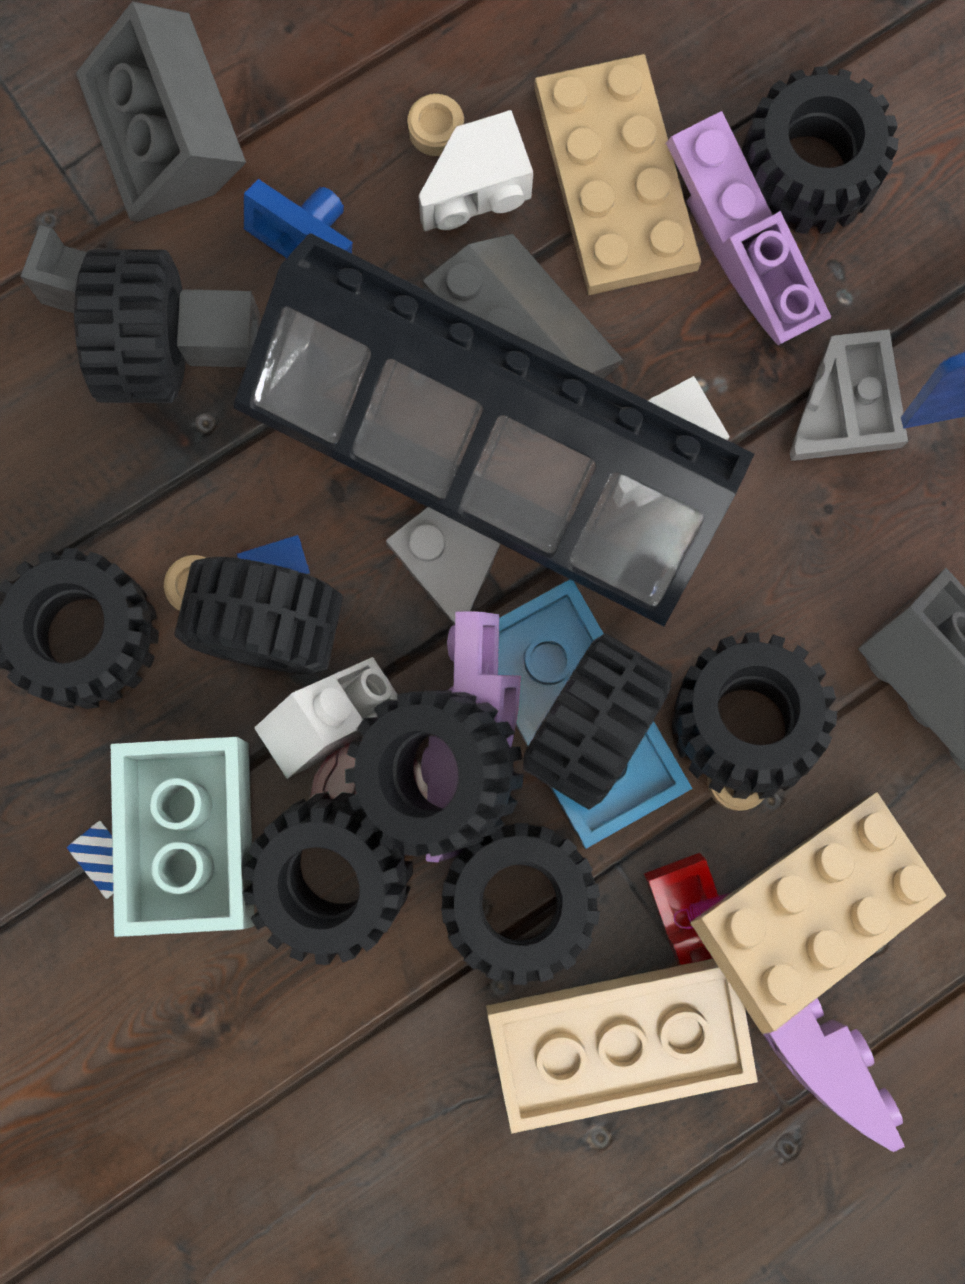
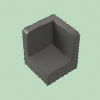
M40 225L20 277L41 304L74 313L76 281L87 252L64 246L53 228Z
M188 289L181 291L177 347L188 365L246 367L259 329L260 312L252 292Z

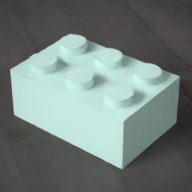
M238 737L111 744L114 937L238 930L254 927L255 925L250 919L254 915V905L245 906L243 891L252 884V881L242 879L243 867L252 858V855L248 853L252 846L249 743Z

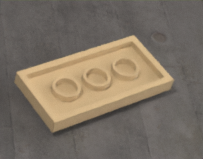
M645 54L535 78V93L588 295L698 271L701 259L675 163L666 145L668 138Z
M876 792L861 799L690 923L760 1032L765 1034L779 1029L944 899L946 894L884 801Z
M714 959L486 1006L511 1134L758 1082L745 1007Z

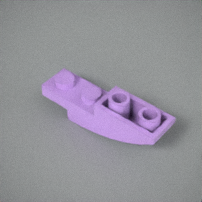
M721 111L671 136L666 145L691 194L686 203L730 282L774 342L780 345L832 318L781 211L772 215L723 112Z
M455 611V625L451 626L447 640L448 655L450 660L454 662V686L449 690L477 696L476 703H490L499 711L494 720L496 722L508 721L515 732L519 709L521 676L498 675L499 614ZM514 734L507 738L510 748L513 743ZM429 736V747L424 750L421 761L422 778L428 784L427 800L433 805L444 809L452 800L458 785L457 762L452 751L444 741L437 736ZM463 848L433 857L430 856V853L426 854V862H440L455 857Z
M817 998L775 1032L763 1034L775 1054L795 1078L824 1106L859 1132L892 1152L905 1147L896 1129L897 1126L903 1124L900 1111L885 1088L877 1089L867 1068L874 1065V1058L865 1039L857 1029L849 1031L848 1026L835 1020L819 1025L817 1019L823 1017L824 1013Z

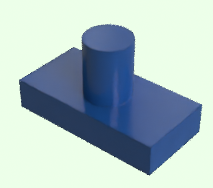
M260 179L244 193V230L285 258L295 250L309 233L352 253L353 242L331 228V225L343 214L344 207L339 197L328 188H317L301 206H298Z

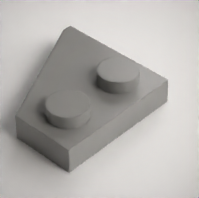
M889 329L831 336L825 346L790 450L791 461L899 449L908 442L906 428L903 429L901 421L903 407Z
M478 468L475 469V472L483 475ZM429 507L386 540L387 546L453 625H455V611H471L501 545Z

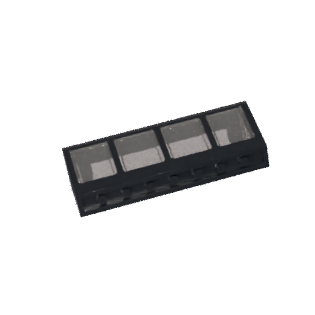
M311 233L304 238L279 267L234 402V409L663 627L670 618L732 503L755 455Z

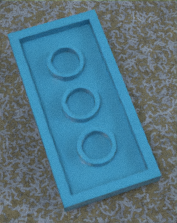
M571 579L499 618L498 675L521 676L516 728L527 747L593 640L604 634L580 591ZM654 721L607 796L601 803L590 810L549 786L584 849L693 789Z

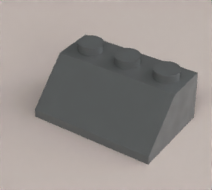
M132 1L78 69L76 75L130 221L140 222L215 195L239 171L246 161L190 14Z
M513 234L468 244L423 280L424 290L603 379L623 363L620 355ZM531 429L534 434L537 433V431Z
M945 568L882 623L858 650L866 657L867 664L875 676L884 682H888L907 702L912 716L923 726L931 728L949 748L954 762L965 771V587Z

